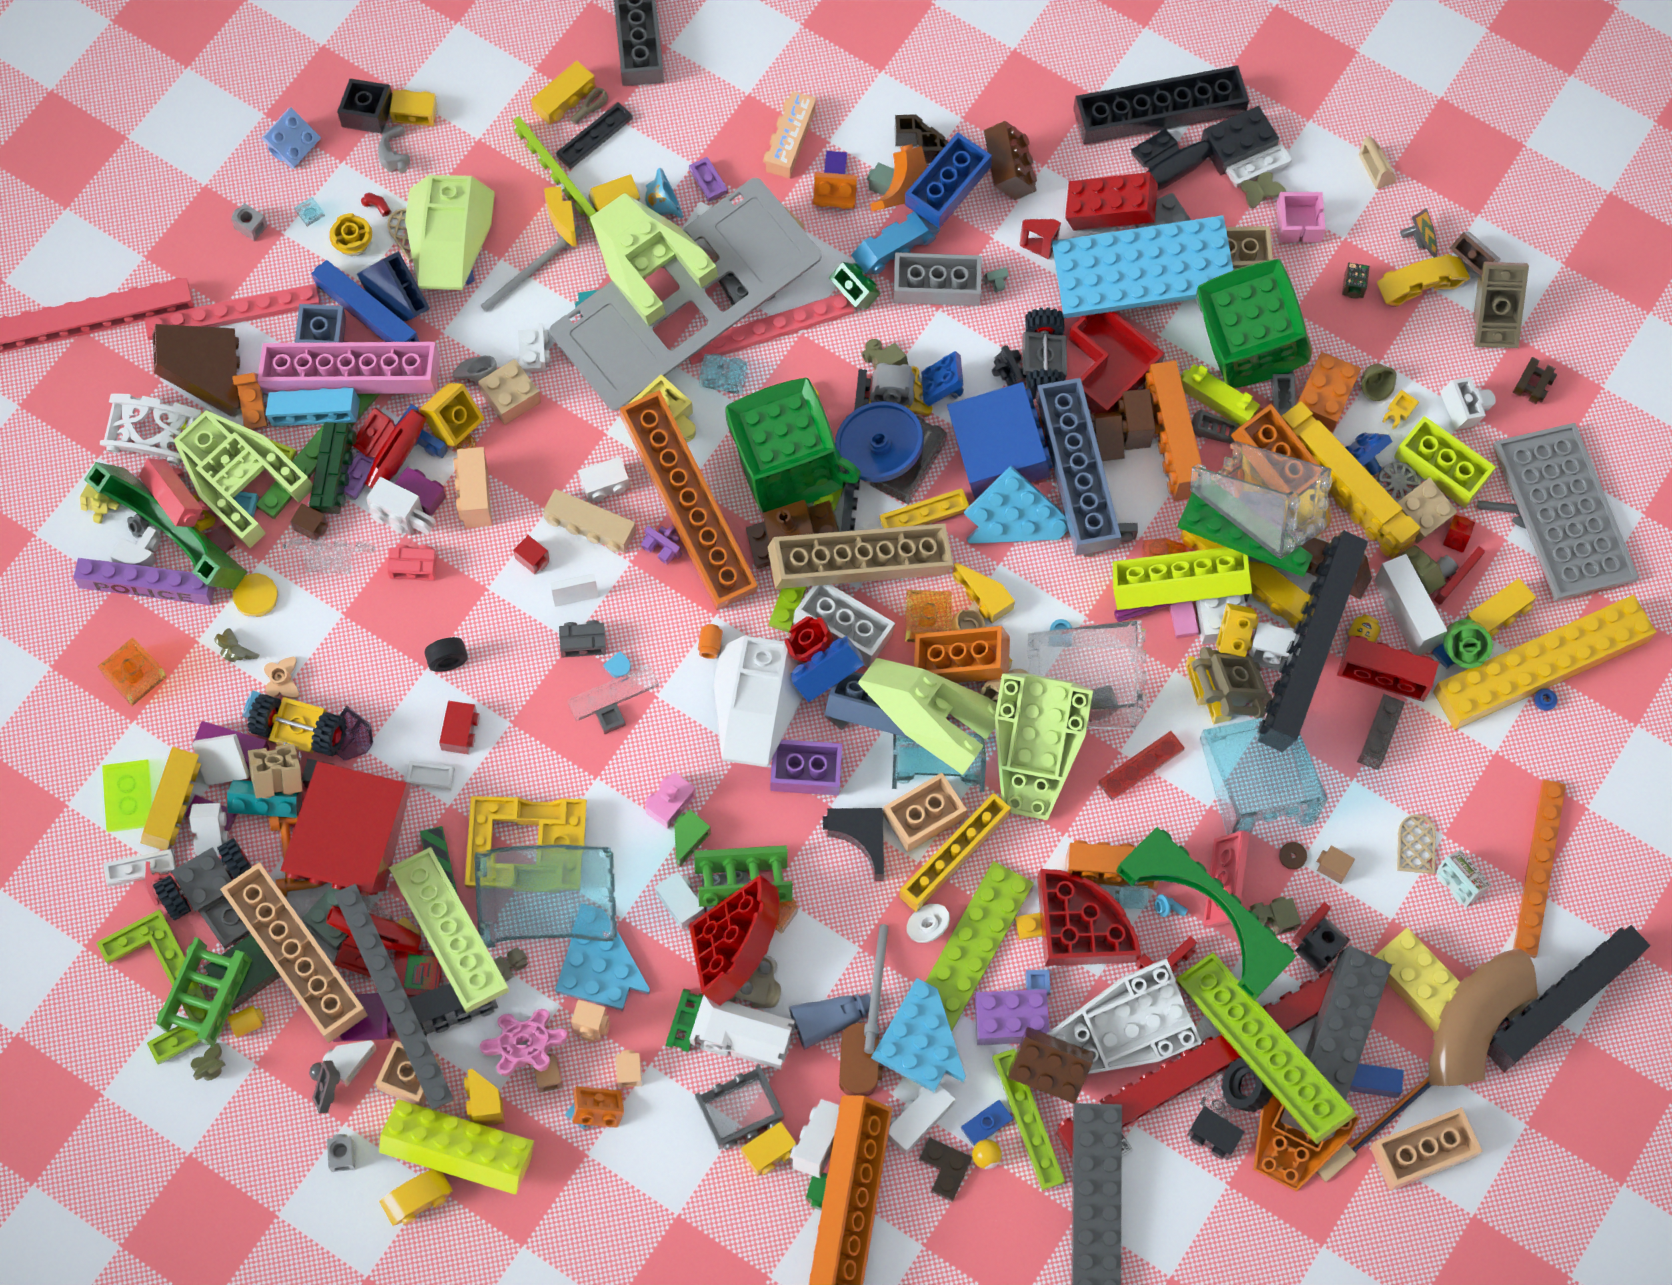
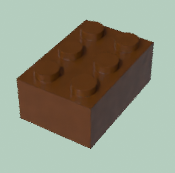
M1007 121L983 130L987 152L992 155L991 173L994 186L1014 200L1036 192L1035 183L1037 178L1032 168L1033 158L1029 153L1028 145H1030L1027 135L1020 132Z
M1027 1026L1011 1063L1008 1078L1074 1104L1093 1064L1094 1052Z

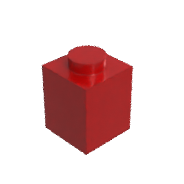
M527 535L513 550L515 559L534 575L539 570L545 569L549 563L548 550L530 535Z

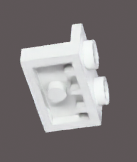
M539 323V329L518 330L519 365L525 373L546 371V363H550L549 350H545V344L549 343L548 330H544L543 323Z

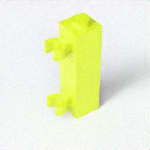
M1193 364L1190 370L1185 369L1182 373L1181 381L1184 393L1228 420L1239 423V426H1242L1258 413L1260 404L1252 400V395L1247 392L1242 394L1209 374L1206 367L1202 365L1198 367Z

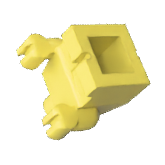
M88 483L80 495L81 510L86 512L87 510L94 511L93 522L98 524L102 523L103 515L107 514L110 508L118 510L120 506L119 502L102 493H98Z

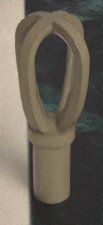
M602 88L593 89L580 107L581 109L570 118L572 123L576 125L590 112L601 108L608 99L606 91ZM603 94L601 98L589 106L598 95Z

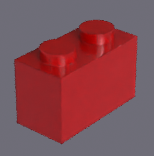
M448 700L439 741L441 751L469 754L470 747L473 748L475 744L474 726H478L480 713H477L475 704Z

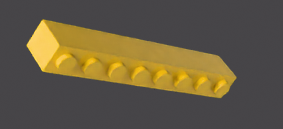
M1182 530L1180 536L1184 545L1196 551L1225 547ZM1249 561L1252 596L1258 602H1263L1267 605L1272 613L1284 618L1289 626L1294 629L1297 622L1301 621L1303 617L1301 609L1310 596L1268 563Z

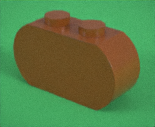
M865 1023L852 1024L842 1032L839 1087L848 1096L867 1097L876 1090L877 1082L882 1081L883 1066H878V1062L872 1059L873 1053L867 1054L864 1052L866 1036L864 1035ZM879 1033L878 1037L875 1038L874 1051L879 1044Z

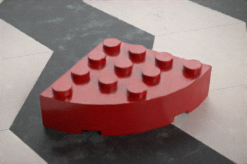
M1057 869L1039 870L1037 885L1045 966L1137 963L1142 954L1134 926L1131 925L1122 906L1106 890L1091 880L1080 878L1066 871Z
M761 875L689 924L701 993L719 1006L732 999L736 992L748 981L763 957L767 954L775 932L779 913L778 888Z

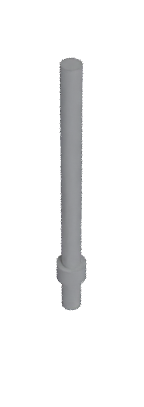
M580 226L575 227V235L577 238L581 233H583V230ZM562 236L559 237L556 244L481 304L482 309L487 312L562 249H567L570 244Z
M885 924L879 926L868 1023L865 1024L864 1035L866 1036L864 1052L867 1054L874 1053L875 1038L878 1037L879 1032L877 1020L889 928Z

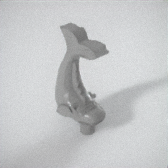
M385 125L378 146V158L381 166L387 169V172L398 169L399 173H405L407 171L406 167L410 165L409 155L398 154L396 151L392 152L388 142L391 138L405 134L404 126L396 125L390 128L388 125Z

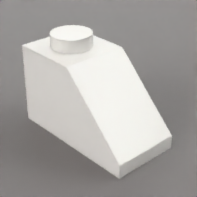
M371 1040L338 1045L334 1050L330 1049L325 1054L323 1060L333 1061L336 1070L340 1073V1082L348 1086L377 1048Z

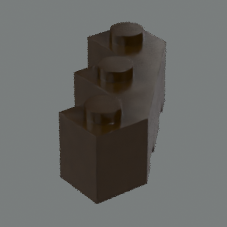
M917 114L895 115V146L910 144L916 147L922 146L926 164H930L948 144L944 135L935 128H930Z

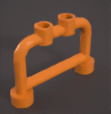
M269 816L271 832L281 831L283 860L291 840L289 825L296 824L298 816L297 818ZM285 872V878L276 879V886L284 897H287V892L318 888L327 883L323 882V885L310 883L309 880L295 881L293 878L286 877L287 872Z

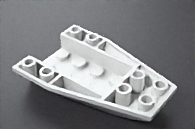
M742 636L721 646L714 679V691L722 761L768 767L804 698L792 683L791 673L795 667L805 663L793 659L789 654L785 641Z
M1167 959L1122 977L1047 1033L1094 1052L1093 1064L1088 1074L1159 1062L1202 1043L1186 1009Z

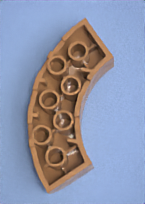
M1516 948L1493 956L1492 960L1485 964H1480L1476 967L1477 970L1469 977H1465L1457 986L1455 995L1450 1003H1446L1439 1017L1441 1022L1437 1033L1434 1032L1432 1038L1435 1042L1433 1053L1429 1056L1430 1085L1457 1086L1485 1080L1487 1052L1498 1026L1516 1007L1529 1000L1538 998L1534 964L1525 951Z

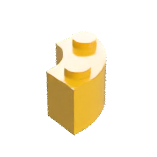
M431 1169L403 1183L379 1202L392 1226L401 1223L405 1226L415 1221L416 1215L432 1206L437 1208L447 1201L446 1197L453 1190L443 1172Z

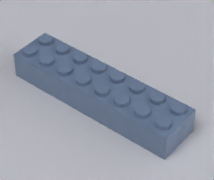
M1081 378L1037 385L1036 401L1075 556L1119 548L1121 534Z

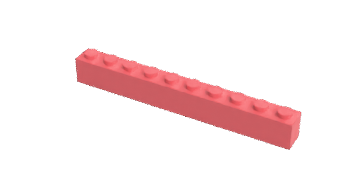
M175 278L164 283H152L146 287H134L128 291L111 292L101 297H89L83 301L67 302L56 307H44L42 310L26 311L11 317H0V353L144 322L146 317L195 308L190 285L187 278Z

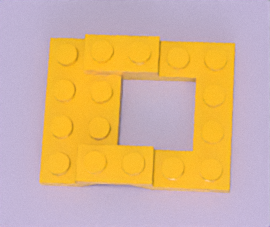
M471 796L465 887L513 889V891L560 893V890H582L587 799L562 798L552 802H532L519 797ZM493 822H517V825H539L536 864L491 863Z

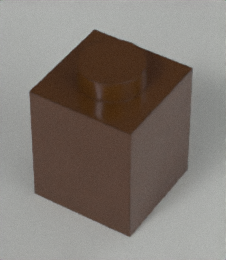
M304 504L300 505L290 521L294 531L314 541L323 536L328 528L325 514Z

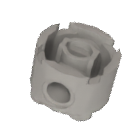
M879 363L872 374L871 402L887 401L903 406L909 405L910 407L914 401L913 387L915 383V375L912 372L911 366L906 364L899 366Z

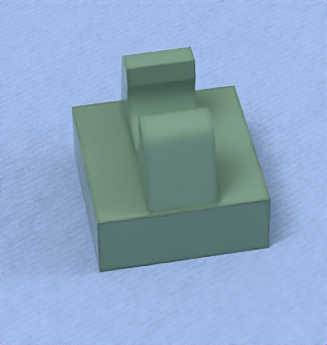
M1007 267L987 272L983 276L985 285L992 283L995 293L1003 291L1005 289L1004 280L1007 279L1009 273Z

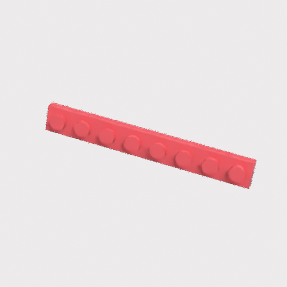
M314 283L146 317L144 322L147 338L150 341L153 340L152 333L155 324L219 327L298 311L299 304L320 305L317 286Z
M840 293L728 329L690 357V364L692 366L854 314V307L845 295Z

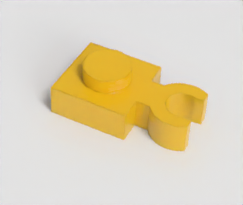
M1400 390L1389 404L1388 409L1390 411L1384 415L1382 422L1385 423L1387 419H1393L1395 422L1392 429H1396L1400 423V417L1406 421L1418 406L1419 401L1403 390Z

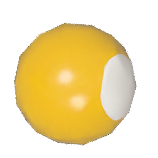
M980 1140L974 1145L972 1158L978 1167L985 1170L992 1169L1000 1163L1002 1150L999 1144L993 1140Z

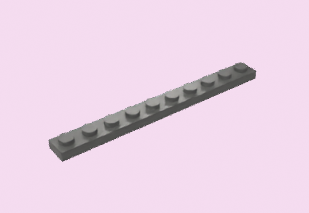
M356 883L334 893L432 1111L454 1101Z

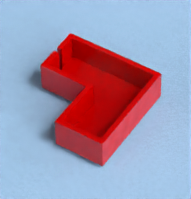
M1114 311L1082 316L1070 328L1068 340L1095 361L1080 377L1088 408L1095 414L1116 411L1118 409V400H1121L1123 391L1137 390L1146 381V373H1149L1150 365L1163 362L1165 353Z

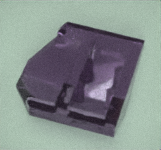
M345 706L339 716L345 717L347 721L345 724L347 725L345 730L346 737L343 738L344 743L341 744V749L337 753L344 761L366 754L374 743L371 724L349 706Z

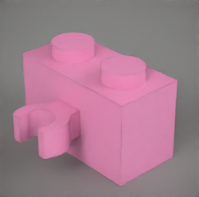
M675 772L670 777L666 776L660 783L659 787L661 788L657 793H652L645 801L646 814L666 829L672 825L696 796V788Z

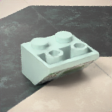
M1462 850L1447 856L1436 871L1438 880L1444 886H1448L1453 892L1455 900L1465 907L1486 893L1491 886L1490 882Z

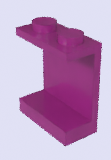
M379 993L354 994L368 1016L332 1041L390 1039V1032H394V1026Z

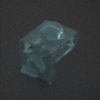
M1120 884V890H1115V900L1123 909H1148V885L1135 884L1132 887L1130 884Z

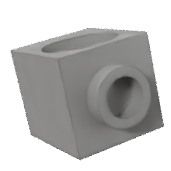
M246 203L237 208L231 217L234 229L253 241H256L268 227L265 216Z
M347 1134L333 1135V1138L327 1139L328 1168L330 1171L356 1170L354 1141L352 1137H348ZM338 1148H347V1152L344 1156H335V1152Z

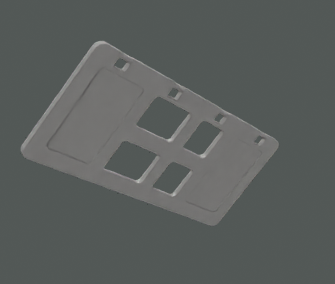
M751 178L731 195L726 196L684 227L683 231L695 242L701 238L704 239L719 256V260L714 263L717 267L718 277L703 288H700L676 257L661 268L666 269L680 288L662 302L666 314L650 326L645 323L613 281L606 284L576 306L574 310L550 326L549 333L553 340L609 409L617 411L619 408L627 405L658 376L663 375L665 377L820 262L822 258L821 250L761 179ZM738 195H741L744 199L734 206L731 201ZM732 273L748 291V295L728 310L722 312L705 291L725 275ZM687 303H694L709 323L674 350H669L653 329ZM580 312L583 317L573 324L570 319Z

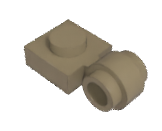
M518 947L507 953L508 959L506 962L502 956L494 959L505 982L514 977L511 972L512 968L519 971L528 965V957Z

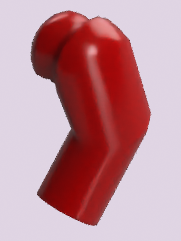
M368 192L361 198V204L364 207H370L371 204L376 206L382 217H386L391 213L383 197Z

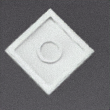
M593 573L550 583L555 607L599 598L596 578Z
M236 734L195 740L192 743L195 754L199 755L198 762L201 763L200 769L206 785L249 778L250 773Z

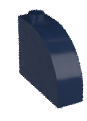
M399 251L357 273L365 291L403 322L409 321L430 310Z

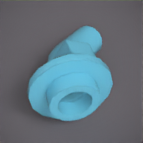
M1164 894L1157 896L1155 910L1162 917L1169 916L1171 909L1181 916H1185L1188 911L1186 907Z

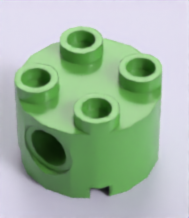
M1462 619L1447 626V633L1443 638V646L1452 661L1462 668L1470 669L1484 664V661L1492 654L1493 649L1492 638L1480 623L1469 619Z

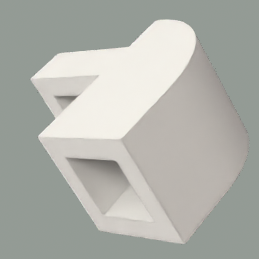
M148 526L137 545L121 538L110 557L113 562L152 567L157 561L152 551L157 550L160 544V537L155 529Z

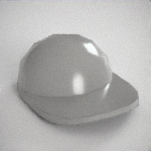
M486 355L466 359L456 367L453 377L457 379L470 378L478 383L479 380L497 370V362L494 357Z

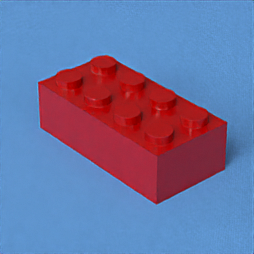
M1151 172L1069 181L1065 219L1073 231L1155 222L1158 184Z
M1351 635L1343 651L1337 676L1424 702L1433 687L1439 662L1434 661L1429 656H1417L1406 649H1394L1386 643H1375L1368 641L1363 636Z

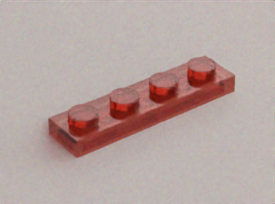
M1169 731L1098 781V784L1113 801L1182 753L1185 747L1174 733Z

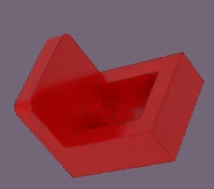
M1454 515L1443 545L1463 553L1471 537L1475 522L1467 517Z

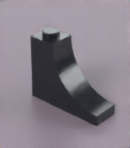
M827 808V816H823V830H827V837L845 840L860 849L872 867L874 881H884L883 808Z

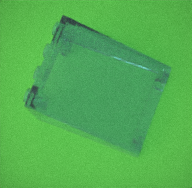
M1266 717L1204 729L1202 731L1200 741L1227 835L1242 830L1250 834L1257 821L1264 820V822H1270L1283 815L1287 817L1296 816V823L1301 824L1302 827L1315 824L1328 799L1301 734H1299L1298 740L1285 751L1280 752L1258 742L1260 733L1257 730L1261 721L1265 720Z

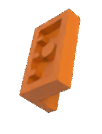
M815 172L813 205H818L819 207H840L841 209L855 208L858 175Z
M575 1086L573 1091L575 1112L572 1117L573 1124L613 1128L619 1126L624 1114L621 1090Z

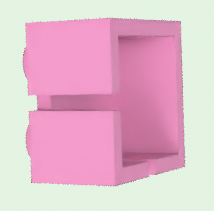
M1280 192L1276 203L1279 242H1298L1299 238H1302V242H1322L1326 230L1323 213V192Z

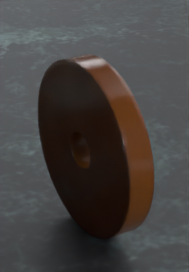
M1289 842L1281 848L1279 859L1283 866L1295 870L1305 864L1307 852L1301 844ZM1291 854H1295L1296 857L1292 858Z

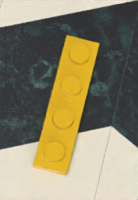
M961 488L879 515V520L882 528L927 525L964 513L969 507V503Z

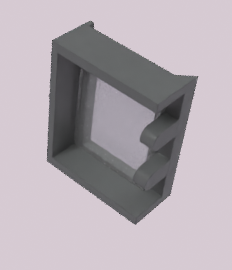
M760 1064L755 1066V1070L744 1075L740 1073L734 1076L733 1080L721 1085V1083L714 1085L710 1091L701 1095L699 1092L695 1094V1100L719 1150L722 1148L729 1150L737 1146V1141L745 1137L747 1140L753 1139L760 1135V1130L766 1127L769 1130L784 1119V1114Z

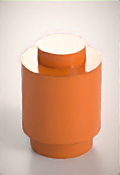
M706 624L700 630L698 650L699 655L703 658L715 659L717 654L720 653L723 631L719 629L718 625Z

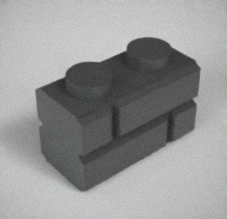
M590 620L586 624L577 625L576 622H566L564 626H559L561 658L607 654L604 623Z

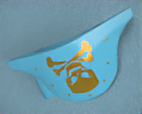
M658 168L655 179L646 184V205L660 215L673 214L682 219L684 215L663 169Z

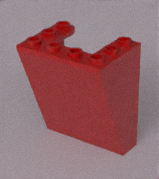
M317 761L280 871L287 872L286 877L298 880L310 879L309 882L313 884L323 885V882L332 883V888L338 890L356 883L360 894L364 896L378 895L379 892H386L390 876L389 867L393 863L412 783Z

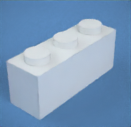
M940 1084L935 1092L922 1086L917 1092L919 1096L914 1102L910 1099L901 1109L903 1113L898 1118L894 1116L891 1119L888 1140L905 1155L914 1148L955 1103V1098Z
M821 1099L818 1106L813 1107L810 1113V1122L808 1126L804 1125L802 1128L801 1140L798 1145L795 1144L791 1151L790 1158L793 1159V1169L818 1178L821 1177L832 1153L840 1105Z

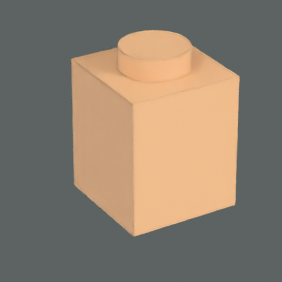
M634 1050L621 1051V1054H616L618 1088L642 1086L640 1053H635Z

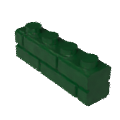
M325 422L323 426L309 503L310 508L320 513L340 514L341 507L345 506L346 497L344 489L349 484L348 466L352 465V444H355L357 440L355 430L348 423Z

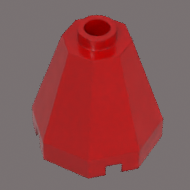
M806 616L791 626L789 631L791 636L789 639L786 638L785 645L794 660L807 663L811 661L813 655L817 652L826 651L834 642V639L823 618L817 617V619H814L813 617Z

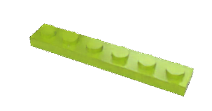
M1014 1048L993 1055L992 1060L1042 1191L1064 1184L1065 1180L1029 1086L1008 1078L1009 1069L1016 1054Z

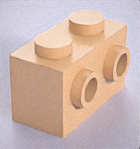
M578 1000L571 1020L574 1034L581 1035V1039L588 1042L601 1041L602 1036L607 1035L610 1028L606 1008Z

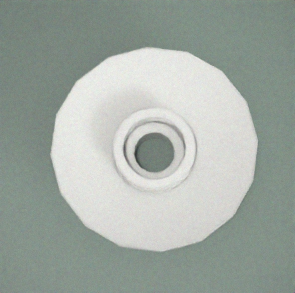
M940 904L922 906L909 918L907 933L912 940L918 943L933 941L948 928L950 914Z

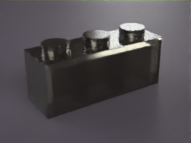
M1383 694L1357 760L1358 763L1379 770L1403 710L1404 701Z

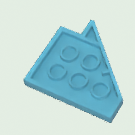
M1011 465L964 511L965 516L978 526L967 537L969 544L1059 540L1069 530L1065 513Z
M583 903L555 992L623 1011L630 989L646 994L650 993V989L606 909Z
M916 978L875 1049L872 1059L932 1092H935L945 1073L961 1082H964L966 1076L938 989Z

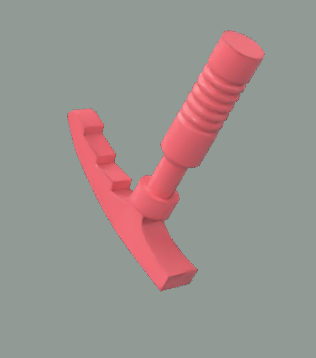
M146 861V886L151 900L155 905H158L155 893L153 892L152 882H158L169 875L176 883L177 881L172 873L165 875L155 872L153 875L150 869V862Z

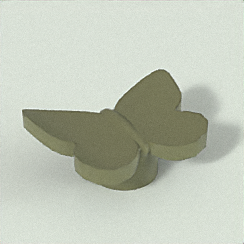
M1263 172L1259 175L1257 181L1245 180L1241 183L1240 188L1246 193V201L1251 209L1257 207L1260 202L1265 201L1267 196L1276 198L1279 197L1280 192H1286L1283 185L1277 181H1272L1273 175L1271 172Z
M227 628L222 635L217 634L214 638L215 643L222 648L221 656L227 661L236 662L243 659H258L260 654L238 644L231 628Z
M218 1043L214 1047L211 1046L204 1053L203 1057H196L192 1060L191 1068L195 1071L193 1077L196 1081L203 1077L206 1081H210L222 1073L221 1067L226 1064L223 1060H218L222 1055V1049Z

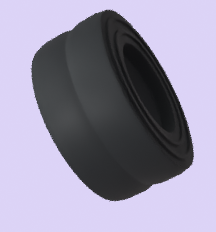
M458 637L437 640L428 645L424 651L428 667L434 672L456 669L468 660L465 644Z

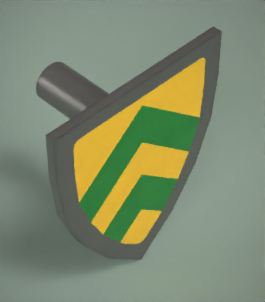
M1425 208L1411 217L1414 226L1403 229L1400 233L1402 238L1413 235L1418 249L1426 247L1433 257H1438L1434 226L1428 209Z

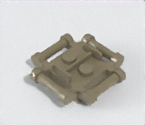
M1202 647L1200 658L1194 660L1191 665L1198 674L1204 690L1203 697L1205 702L1209 704L1220 701L1222 705L1221 714L1226 717L1249 715L1254 718H1264L1266 714L1265 707L1269 700L1273 698L1266 689L1260 674L1261 667L1259 663L1254 662L1252 656L1242 657L1221 653L1218 650H1212L1210 647ZM1206 670L1209 671L1215 690L1212 688ZM1246 703H1251L1253 707L1244 705Z

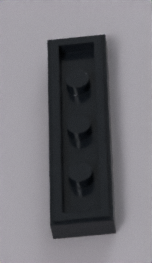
M617 102L556 152V156L571 170L633 119V115Z

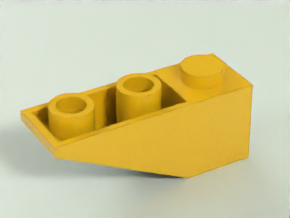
M957 562L954 564L952 573L954 580L957 584L963 585L966 589L967 597L970 601L977 603L979 612L985 619L988 618L991 623H994L1014 609L1015 600L1001 583Z

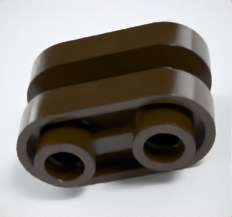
M1532 356L1513 393L1521 396L1523 391L1530 394L1531 396L1528 401L1536 405L1538 401L1543 402L1548 393L1545 387L1547 384H1553L1557 374L1554 373L1556 368L1547 365L1545 370L1538 367L1537 365L1540 360ZM1532 374L1540 377L1536 387L1528 384Z

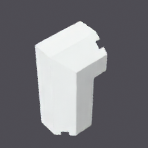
M703 996L690 1036V1043L695 1046L697 1041L701 1044L700 1049L721 1056H727L728 1052H731V1056L781 1070L782 1063L785 1062L792 1038L790 1032L794 1030L795 1021L729 1001L719 1006L706 996Z

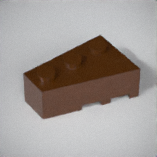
M1309 535L1305 536L1300 546L1313 555L1306 573L1317 577L1315 570L1318 564L1323 562L1324 556H1322V551L1329 542ZM1363 555L1350 595L1361 600L1372 580L1366 555Z

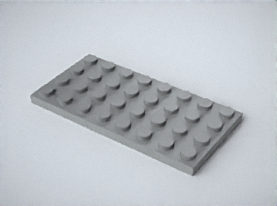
M1576 423L1494 442L1493 447L1555 601L1638 581L1639 576Z

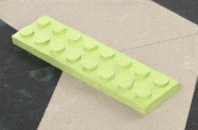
M429 847L389 867L390 873L465 1012L468 1013L510 992L432 848Z

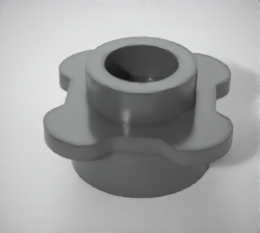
M139 514L127 518L128 528L135 538L139 537L140 534L143 535L149 526L148 521Z

